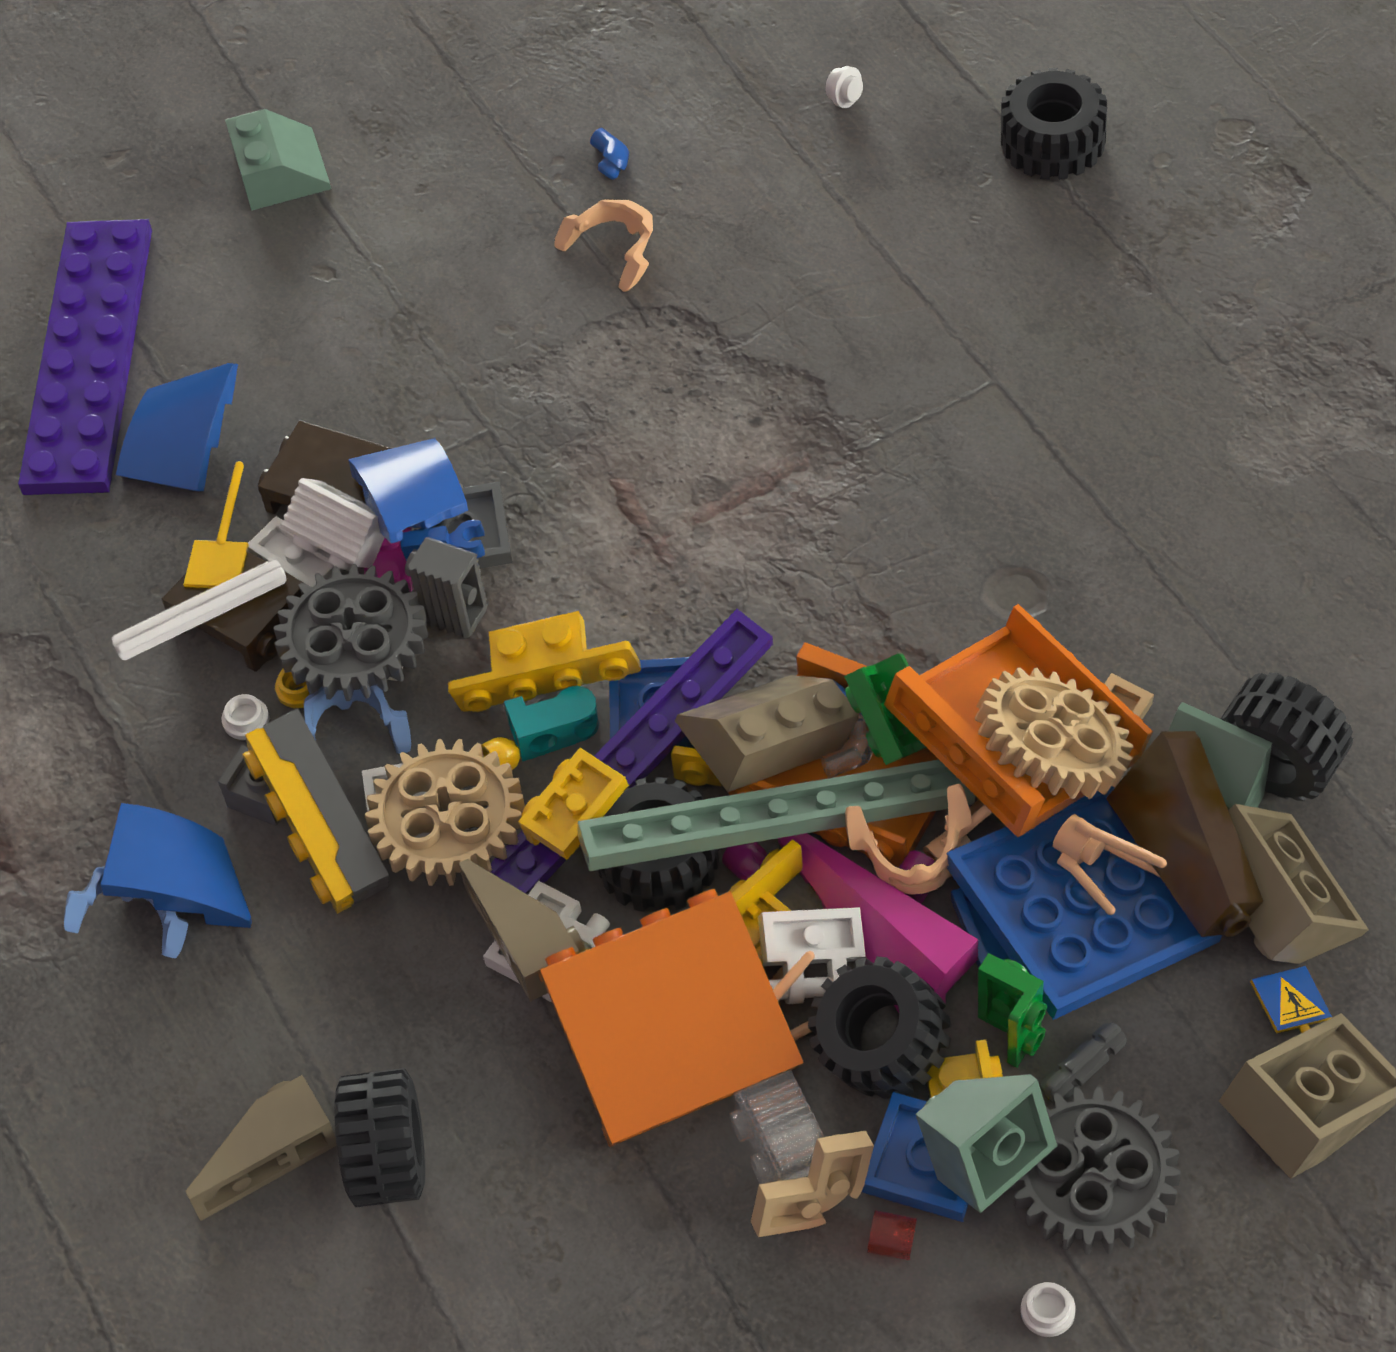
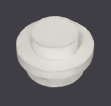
M844 66L836 68L830 73L826 81V95L836 106L848 108L861 96L863 82L857 68Z
M241 694L227 702L221 719L224 730L229 736L239 740H246L245 734L257 728H263V725L269 723V712L261 700L249 694Z
M1051 1282L1040 1283L1031 1287L1024 1294L1021 1302V1317L1024 1324L1033 1333L1044 1337L1058 1336L1067 1331L1072 1325L1075 1318V1302L1071 1294L1064 1287Z

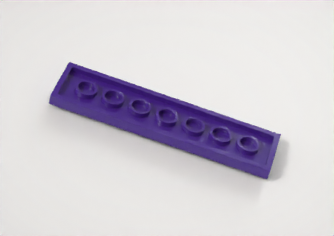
M149 219L67 222L18 482L22 495L109 493L152 235Z

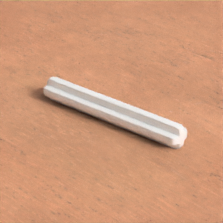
M271 559L115 634L112 637V644L118 656L122 660H128L285 584L287 579L284 569L277 559Z

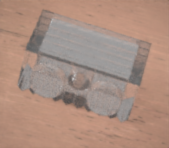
M790 1069L734 1092L735 1111L729 1113L730 1122L738 1140L743 1142L749 1139L756 1153L750 1156V1162L759 1183L765 1184L778 1180L808 1177L817 1138L824 1137L792 1071Z

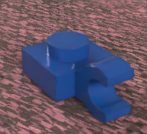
M468 520L461 523L452 533H448L446 526L430 527L428 529L420 528L414 531L403 532L401 550L407 561L410 553L415 549L418 550L424 539L430 537L476 553L477 558L485 555V549L481 540H469L474 537L485 536L484 529L480 520Z

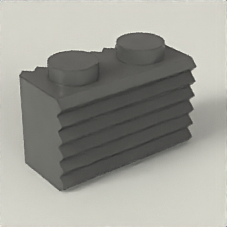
M426 537L418 550L415 549L410 553L405 565V574L411 577L414 588L413 592L416 591L418 593L420 605L424 607L426 624L430 623L431 628L438 626L439 631L446 629L447 633L454 632L455 636L462 634L463 639L469 638L488 607V603H486L487 598L485 597L486 592H484L485 587H483V581H481V570H479L480 565H478L479 559H476L477 554Z

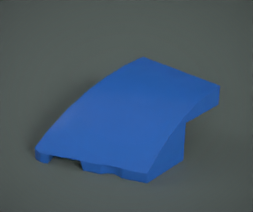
M227 363L147 389L127 429L119 456L116 475L183 489L204 491L211 448H218L224 407L225 404L232 405L238 364Z
M435 438L348 459L351 475L363 487L366 505L378 516L380 533L390 543L403 540V530L408 527L428 529L445 519L453 518L468 511L464 493L452 464L444 449Z
M121 803L101 881L103 895L152 899L155 910L204 914L205 922L209 925L251 928V915L223 837L178 815L150 807Z

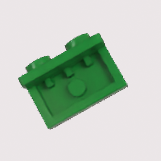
M902 653L895 654L874 665L860 668L844 676L848 683V687L845 689L847 699L853 710L858 714H862L869 729L866 732L868 744L876 757H882L885 765L901 760L926 748L884 706L895 674L909 666Z
M988 953L978 968V1018L1008 1033L1007 1063L1017 1068L1026 1054L1033 1056L1037 1052L1046 1033V1029L1042 1027V1020L1047 1009V1004L1043 1003L1044 981L1029 974L1027 969L1020 963L1011 959L1002 960Z

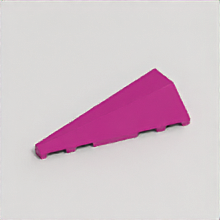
M808 833L778 838V843L782 848L791 840H795L801 845L803 868L799 873L806 883H810L821 899L824 909L860 907L866 958L872 963L875 962L876 956L887 957L894 964L896 961L901 962L928 983L946 1004V993L977 961V938ZM894 1005L897 1011L899 1012L898 1005Z

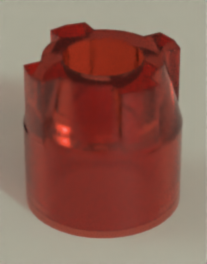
M875 1210L867 1253L910 1260L917 1219Z

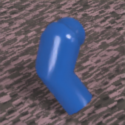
M604 128L597 129L591 136L590 144L604 156V159L598 164V170L611 180L616 179L620 170H625L627 167L629 150L626 145Z

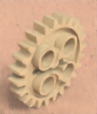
M1017 668L1013 676L1004 671L999 679L993 678L977 704L979 711L975 716V720L982 723L978 734L990 738L986 749L1002 753L998 760L1000 765L1012 763L1016 766L1014 771L1015 777L1018 778L1024 774L1031 776L1032 787L1037 788L1041 782L1048 784L1052 795L1056 796L1060 788H1064L1071 799H1075L1079 791L1089 799L1093 798L1096 791L1105 795L1111 786H1117L1132 760L1129 753L1133 748V744L1125 741L1129 735V730L1117 727L1121 719L1120 715L1107 714L1105 709L1109 703L1107 701L1095 702L1092 700V689H1086L1083 692L1077 690L1076 680L1070 679L1067 684L1060 682L1057 672L1053 671L1048 679L1044 678L1038 668H1034L1030 676L1021 668Z
M438 739L435 751L428 752L421 743L418 744V756L415 758L401 752L402 766L400 768L386 764L384 767L388 780L374 779L373 784L376 794L367 795L366 799L370 811L365 813V818L372 845H377L381 861L390 860L393 872L396 873L406 867L408 878L412 882L424 872L430 886H433L438 875H445L449 886L454 885L456 873L461 872L460 862L469 859L491 872L492 868L489 858L494 856L505 860L507 853L504 844L517 845L516 829L521 828L518 821L525 807L523 794H521L519 778H513L509 763L500 765L496 751L484 757L481 744L477 743L469 752L464 751L462 739H458L455 742L452 750H446L442 739ZM467 786H476L470 790H461ZM418 792H426L424 795L413 796ZM470 827H479L472 832H463ZM430 833L425 837L415 838L418 834Z

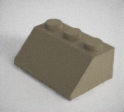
M790 675L677 714L675 722L726 791L730 792L841 751L860 714L853 710L847 697L833 679Z
M1235 804L1228 810L1264 901L1250 916L1251 923L1249 927L1255 935L1254 943L1265 957L1272 961L1300 964L1357 939L1369 930L1292 814Z

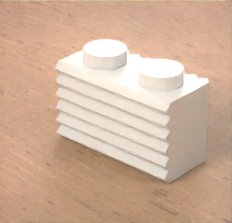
M306 478L300 479L298 481L299 486L295 489V495L291 498V504L288 506V512L280 523L282 529L294 535L292 543L314 553H317L319 548L330 553L328 562L346 571L350 570L352 564H356L357 567L370 568L385 538L380 533L378 516L362 501L335 489L333 486L327 485L325 482Z

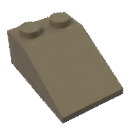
M1340 1013L1246 1061L1219 1102L1271 1157L1273 1162L1292 1179L1324 1161L1396 1105V1069Z

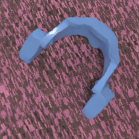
M377 685L370 687L371 694L370 698L367 699L359 689L354 690L350 701L345 700L343 690H337L335 695L329 700L326 699L322 686L315 693L309 694L304 700V721L314 739L317 722L324 710L332 705H337L342 710L349 709L352 702L362 701L375 708L380 714V718L384 720V725L389 730L396 753H408L411 749V735L406 711H394L391 709L385 699L383 690Z
M105 866L97 867L94 870L87 887L83 891L68 892L64 912V929L72 933L79 932L88 907L92 906L97 895L103 892L101 881ZM121 897V899L126 902H129L133 899L131 897ZM146 899L154 906L152 899ZM157 910L163 926L162 955L177 958L186 938L188 923L186 920L176 916L175 911Z

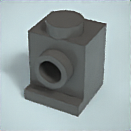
M241 745L218 781L226 805L230 809L277 826L280 820H276L264 796L271 791L263 776L256 780L253 778L242 756V753L248 751V748L245 745Z

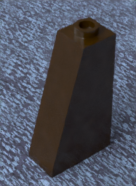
M1162 731L1108 795L1106 800L1138 846L1166 860L1167 865L1164 868L1152 866L1201 937L1217 935L1231 937L1237 935L1251 923L1250 916L1264 902L1200 738L1195 731Z

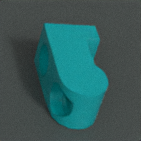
M567 687L557 697L527 706L522 696L504 701L508 726L515 744L519 747L522 762L591 738L599 727L596 698L592 691L585 687Z

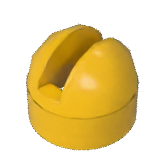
M497 737L481 744L484 757L496 751L500 765L509 763L512 770L518 766L520 751L514 741Z

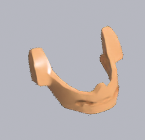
M600 200L579 216L574 214L564 217L554 244L561 251H566L581 233L604 222H623L630 234L633 235L639 232V240L625 254L627 263L621 275L618 288L626 292L638 283L649 265V262L643 257V252L653 231L652 214L648 210L629 200Z
M955 784L947 788L948 815L945 816L946 824L944 826L945 830L948 831L947 841L940 858L932 865L917 864L910 870H903L893 866L877 848L878 841L874 838L873 831H869L860 806H849L845 811L846 830L851 850L866 851L878 877L904 894H924L936 890L943 885L950 874L947 869L949 864L946 853L958 848L960 830L971 826L973 822L961 784Z

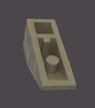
M469 859L460 862L459 866L465 889L529 1001L531 1002L547 994L544 982L541 983L538 976L540 969L547 967L545 958L570 947L574 948L576 954L586 951L578 931L574 926L566 929L556 911Z
M303 1075L291 1081H283L274 1085L266 1095L257 1099L185 1192L200 1221L337 1146L330 1121Z

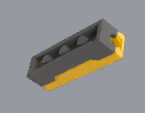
M298 708L263 725V728H257L245 734L248 751L242 753L244 761L255 780L263 776L271 791L264 795L268 806L277 821L283 818L287 820L293 834L287 836L288 842L298 861L301 863L308 859L316 875L309 879L321 903L325 904L330 901L338 914L351 907L352 904L355 905L388 888L389 874Z

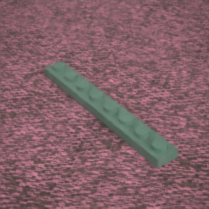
M938 759L578 821V838L588 870L594 871L846 827L845 811L849 806H860L866 823L948 809L947 788L955 784H961L968 805L974 804L975 795Z

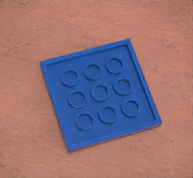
M1113 786L1110 787L1105 795L1096 791L1091 799L1086 796L1080 798L1020 837H1017L1006 826L946 853L948 855V871L1009 958L1024 966L1029 974L1044 981L1043 1003L1047 1004L1046 1011L1053 1020L1217 944L1222 938V935L1201 937L1160 877L1106 850L1102 851L1099 858L1092 865L1082 862L1079 866L1115 907L1116 911L1113 915H1108L1076 878L1057 864V860L1062 853L1053 847V841L1061 826L1073 814H1076L1096 828L1138 846L1106 800L1115 788Z

